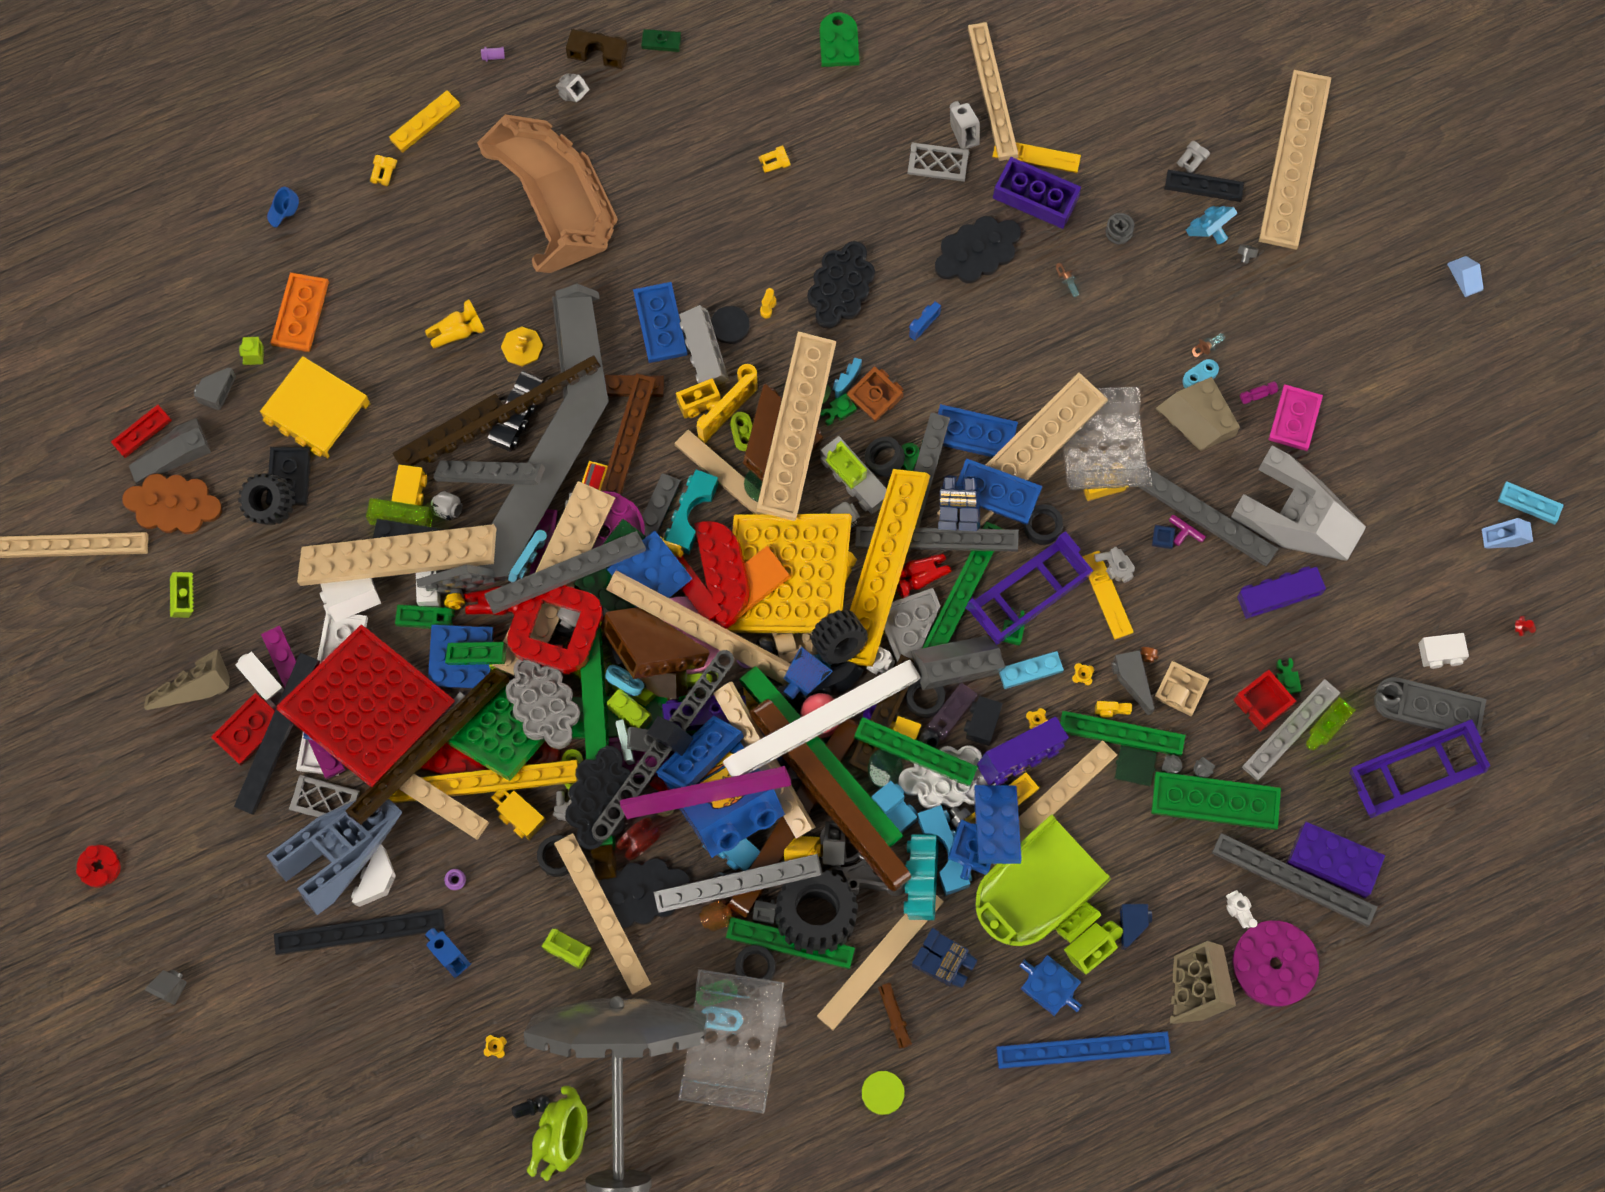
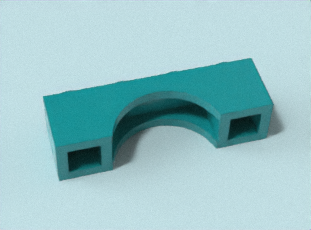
M695 470L694 474L689 476L686 485L688 489L686 493H682L679 504H681L679 510H675L671 521L673 524L671 529L667 528L664 535L666 541L682 546L681 550L688 555L697 538L696 531L688 522V516L696 505L703 502H712L719 485L718 477L699 470Z

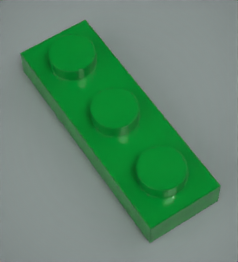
M505 642L448 643L445 663L448 665L505 664L507 644Z

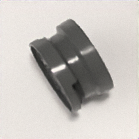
M1125 213L1112 215L1106 226L1108 240L1114 244L1127 243L1134 231L1133 219Z

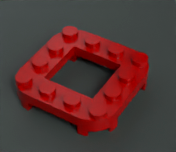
M566 585L518 604L508 631V646L516 658L522 661L528 660L562 671L564 674L575 672L583 666L585 667L588 663L590 650L604 617L601 603L593 594ZM549 603L580 613L568 649L530 638L542 604Z

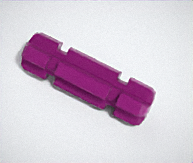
M1270 382L1267 386L1262 385L1251 389L1250 392L1241 393L1240 400L1243 404H1247L1251 400L1255 401L1268 396V394L1277 393L1279 389L1276 382Z

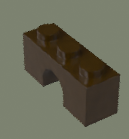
M571 29L566 45L567 58L586 62L588 54L597 50L603 52L604 66L618 69L623 68L628 51L626 40L620 37L605 36L602 33H590L583 29Z

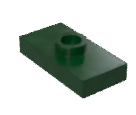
M643 29L641 47L648 50L679 52L681 32Z

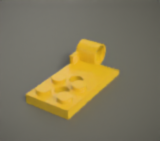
M744 364L740 366L737 371L738 383L720 401L714 402L710 408L711 410L706 415L703 414L698 419V438L703 443H706L758 390L757 370L753 365Z

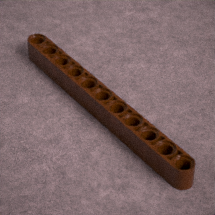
M769 699L764 700L750 711L752 720L765 736L790 724ZM806 743L781 755L891 891H896L911 879L908 869Z
M852 718L840 723L826 744L827 748L841 764L856 741L854 735L859 723ZM802 783L796 794L810 816L818 801L805 784ZM783 816L750 869L782 862L784 849L795 838ZM764 889L734 895L728 907L747 918L755 905V901H758Z

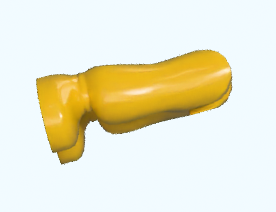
M470 299L464 302V311L462 313L455 311L425 330L428 338L435 337L430 342L434 349L452 341L467 338L473 332H485Z

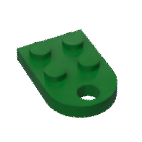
M836 12L827 15L820 24L822 67L859 65L857 24L850 15ZM841 20L843 24L837 26L833 24V21Z

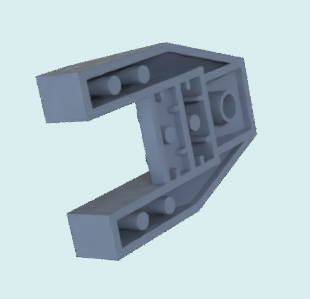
M389 798L361 825L350 818L345 812L355 801L319 816L267 855L277 873L286 882L321 855H324L329 860L330 864L297 888L306 904L316 915L320 914L337 900L377 851L401 816V810Z

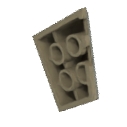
M1212 377L1176 392L1156 407V410L1168 418L1169 422L1184 433V436L1200 451L1236 436L1240 428Z
M1206 941L1174 956L1173 982L1175 983V995L1171 999L1174 1011L1173 1016H1170V1024L1203 1021L1236 1006L1222 945Z

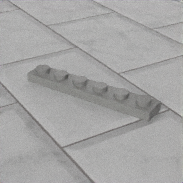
M1324 679L1242 768L1258 781L1335 700L1340 692Z

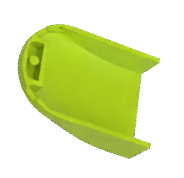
M1051 814L1021 842V864H997L984 876L976 894L977 916L986 932L996 940L1011 946L1031 945L1045 938L1102 889L1111 878Z

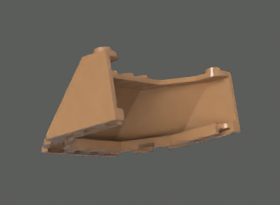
M505 114L477 144L485 158L500 161L520 178L538 217V221L541 223L549 243L544 254H536L532 257L533 267L536 272L552 273L605 251L618 218L589 157L584 152H577L572 147L573 143L563 134L557 135L551 129L552 125L547 121Z

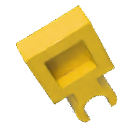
M1097 701L1095 705V714L1103 718H1110L1116 714L1130 715L1132 712L1131 703L1118 704V702Z

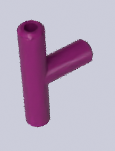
M1172 515L1169 522L1181 529L1173 541L1176 546H1180L1188 534L1201 543L1205 540V535L1177 516Z

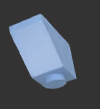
M1520 518L1482 528L1484 548L1517 547L1533 542L1531 523Z

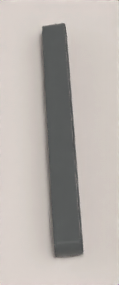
M722 650L716 654L669 721L679 724L684 731L687 730L730 670L734 662L733 654L730 651ZM721 656L727 657L729 664L726 666L721 665L718 658ZM708 673L716 674L717 681L709 682L706 675ZM696 690H703L705 698L697 699L694 692ZM686 706L691 707L693 715L685 716L682 713V708ZM657 740L652 743L592 828V835L595 840L602 842L607 840L625 816L620 807L621 793L628 791L632 794V797L639 796L672 751L671 749L660 750ZM649 757H653L657 761V765L653 768L648 767L645 763V760ZM641 774L645 782L637 785L633 781V776ZM615 808L620 812V817L611 819L608 816V811ZM598 826H605L608 831L607 835L603 837L598 836L595 832Z

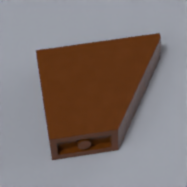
M766 384L761 391L743 464L762 482L782 401L777 391ZM816 429L811 453L820 446L823 439L818 429Z
M639 607L606 612L600 626L633 679L698 669L705 666L710 654L707 648Z

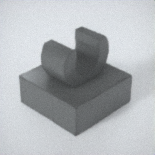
M762 897L759 901H755L753 921L774 924L776 911L774 899H771V903L763 902Z

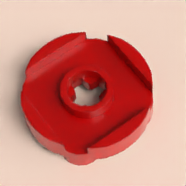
M91 845L78 858L76 874L88 886L101 888L116 880L120 873L121 864L118 855L111 848L104 845ZM102 861L103 869H98L95 872V863Z

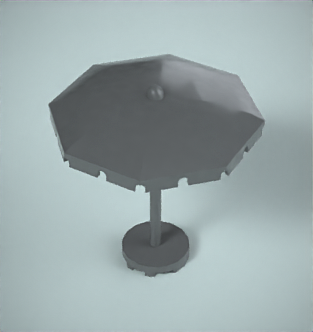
M614 996L613 998H600L554 1007L532 1016L524 1031V1045L527 1044V1047L547 1051L549 1044L550 1053L570 1057L571 1049H574L576 1058H605V1051L612 1049L613 1170L596 1172L589 1175L585 1179L586 1192H649L652 1187V1179L649 1174L636 1170H624L623 1058H643V1051L647 1048L651 1057L673 1052L672 1047L675 1042L676 1050L700 1046V1043L704 1044L707 1031L706 1014L687 1007L651 999Z

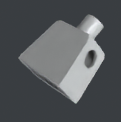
M959 101L953 102L950 105V125L960 148L969 149L980 145V122L968 103L961 105Z

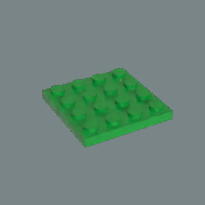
M505 686L447 744L508 781H511L546 740L545 738L532 740L524 734L523 722L514 717V704L507 699Z

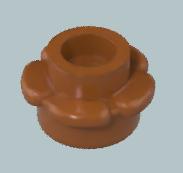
M1150 647L1141 648L1142 661L1153 663L1159 657L1157 656V649Z

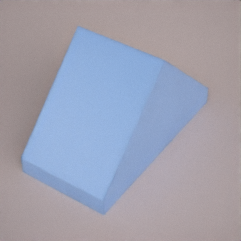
M1464 256L1447 264L1465 297L1483 291L1479 263Z

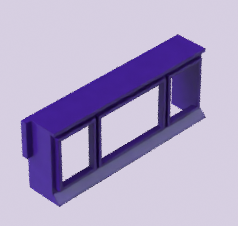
M1065 531L1059 535L1055 543L976 600L972 598L965 609L971 612L995 644L998 645L1088 579L1093 570L1078 553L1081 549ZM1058 551L1061 552L1079 574L1078 577L1063 588L1043 564V562ZM1037 567L1056 590V593L1019 619L1000 596V593ZM992 599L999 604L1013 622L1011 626L1002 632L998 630L981 609Z
M1471 719L1354 766L1350 769L1349 774L1359 791L1358 795L1371 819L1486 773L1490 764L1480 746V743H1483ZM1464 735L1477 765L1455 773L1441 744ZM1435 747L1448 776L1401 795L1387 765ZM1381 769L1394 798L1374 806L1360 776Z

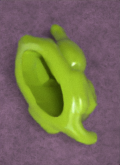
M563 1086L561 1088V1093L567 1095V1098L549 1103L542 1114L539 1122L540 1128L533 1137L532 1159L527 1167V1173L531 1177L536 1176L537 1167L541 1159L550 1163L540 1174L545 1181H548L556 1169L559 1172L566 1171L579 1158L582 1152L585 1132L587 1131V1109L582 1104L576 1089L571 1086Z

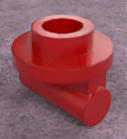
M1520 616L1519 620L1515 622V631L1519 632V636H1524L1525 631L1534 633L1536 626L1532 620L1525 621V617Z

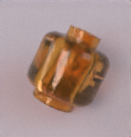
M718 900L703 906L699 916L703 927L714 932L729 925L732 912L729 905H724L723 902Z

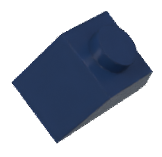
M1148 904L1121 905L1122 950H1126L1149 926V923H1152V911L1148 910Z

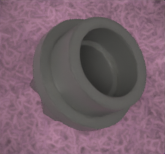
M1166 754L1161 770L1171 774L1178 773L1182 769L1181 759L1174 754L1172 756Z
M1201 757L1199 761L1196 760L1194 772L1197 777L1207 778L1214 773L1213 769L1216 766L1204 757Z

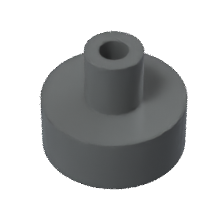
M1240 244L1238 253L1242 254L1241 262L1248 263L1250 257L1256 258L1259 249Z
M956 806L949 811L954 816L951 823L955 828H957L961 819L965 820L971 815L966 808L960 811Z

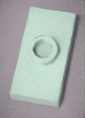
M623 719L616 721L624 760L628 765L635 764L633 750L627 749V725Z

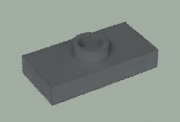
M630 727L628 728L627 749L647 752L655 739L647 735V729ZM660 742L657 743L660 750L668 749V747Z

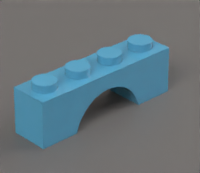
M940 805L917 813V820L923 835H937L938 841L944 845L949 855L955 831L954 829L950 830L948 825L950 817L947 810L943 811ZM948 859L946 866L938 875L945 896L969 888L970 881H972L971 873L969 880L961 879L960 875L963 866Z

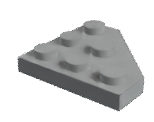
M933 588L892 602L884 632L896 663L901 654L913 660L911 651L922 649L940 610V604Z

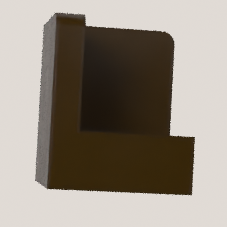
M605 845L591 849L597 880L617 877L616 854L613 846Z

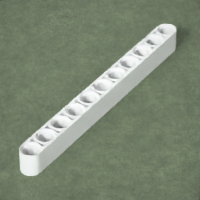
M907 660L726 758L723 764L731 777L748 774L917 682L921 676L911 660Z

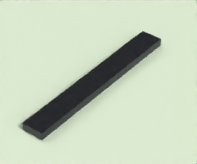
M303 653L299 654L279 703L320 664V660ZM275 710L234 805V807L252 815H255L293 726V723L278 710Z
M435 909L275 933V955L279 956L426 934L433 928L437 932L446 931L443 909Z

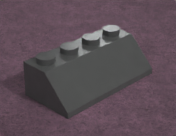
M987 636L911 651L916 670L921 676L919 680L922 690L994 676L1005 668L999 647Z

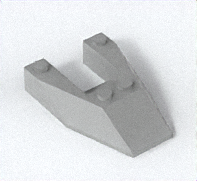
M1271 446L1259 471L1294 490L1280 514L1243 494L1230 519L1283 548L1347 561L1366 526L1321 480L1292 456Z

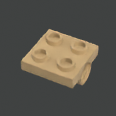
M772 633L779 658L789 663L792 662L801 647L811 655L819 654L812 651L813 644L810 639L812 633Z
M1172 661L1154 699L1192 716L1209 682V678Z

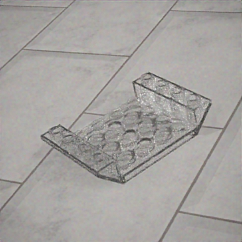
M1139 387L1097 388L1108 399V402L1062 446L1068 487L1071 490L1152 486L1151 469L1147 467L1139 415L1141 404ZM1125 445L1128 447V449L1122 450L1119 448V446ZM1106 446L1108 450L1102 451L1098 447ZM1086 447L1088 451L1082 452L1078 448Z
M699 969L694 1010L707 1015L706 1033L713 1030L717 1033L718 1038L716 1042L709 1043L705 1036L704 1044L700 1043V1046L687 1049L684 1075L681 1080L678 1100L765 1113L782 1007L784 982ZM729 1034H736L738 1036L739 1043L736 1046H730L727 1043V1036ZM751 1037H756L760 1040V1047L756 1050L748 1046V1040Z

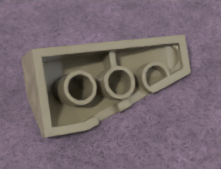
M218 649L194 662L196 666L187 673L184 670L180 672L173 683L166 682L146 696L144 708L150 710L223 694L229 688L230 676Z

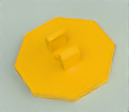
M520 327L506 333L501 345L507 361L522 367L538 360L543 348L537 332L525 327Z

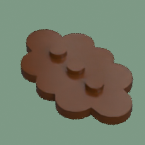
M152 474L144 480L142 486L128 488L122 498L124 506L129 511L136 513V520L140 526L145 529L159 527L165 533H172L178 529L184 534L196 533L201 528L203 522L215 521L222 513L221 502L216 497L209 495V489L202 480L191 479L186 481L180 475H173L166 479L161 474Z

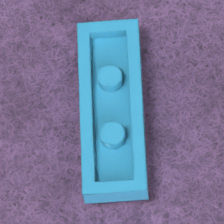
M1507 481L1498 499L1500 503L1554 525L1557 523L1563 508L1561 503Z
M1056 651L1005 666L999 675L1004 689L1062 673L1064 669Z

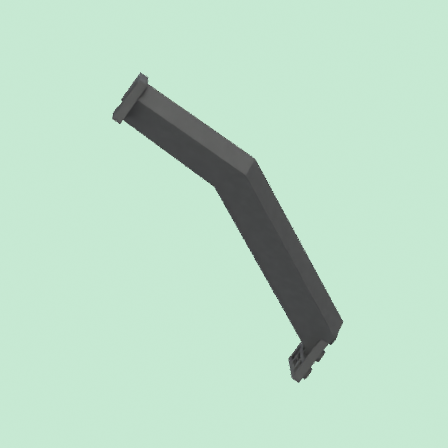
M575 284L557 290L555 292L556 296L552 297L561 373L593 355L597 358L601 367L598 368L596 373L581 377L578 383L563 387L564 400L527 462L542 463L545 467L539 485L514 484L492 522L496 527L494 564L480 566L466 564L416 579L417 587L425 588L426 591L438 590V593L462 594V590L479 589V585L483 584L486 586L496 584V581H505L509 576L511 569L520 557L608 403L592 303L600 299L598 291Z

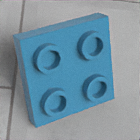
M1211 206L1204 211L1205 214L1194 219L1186 229L1189 236L1209 237L1213 235L1216 243L1221 244L1228 239L1222 226L1234 217L1237 212L1234 207Z

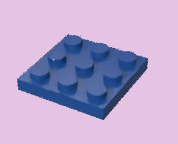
M652 531L642 540L646 547L645 552L607 568L611 576L617 570L667 598L671 597L692 580V577L656 531Z
M432 625L428 679L438 687L473 689L491 672L489 664L448 665L445 663L448 643L493 642L494 628Z

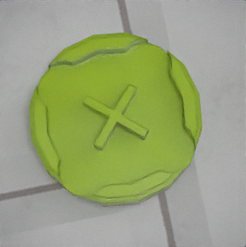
M888 1071L875 1072L864 1081L862 1087L863 1102L871 1112L878 1115H888L895 1112L902 1105L904 1086L901 1080L893 1073Z

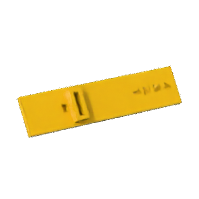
M1016 143L1018 158L1015 159L1027 164L1073 173L1078 172L1081 155ZM995 146L992 157L998 158Z
M1096 551L1082 556V558L1093 570L1089 576V581L1114 640L1134 632L1114 584L1106 572L1107 568L1104 561L1095 562L1094 554L1100 553V551Z

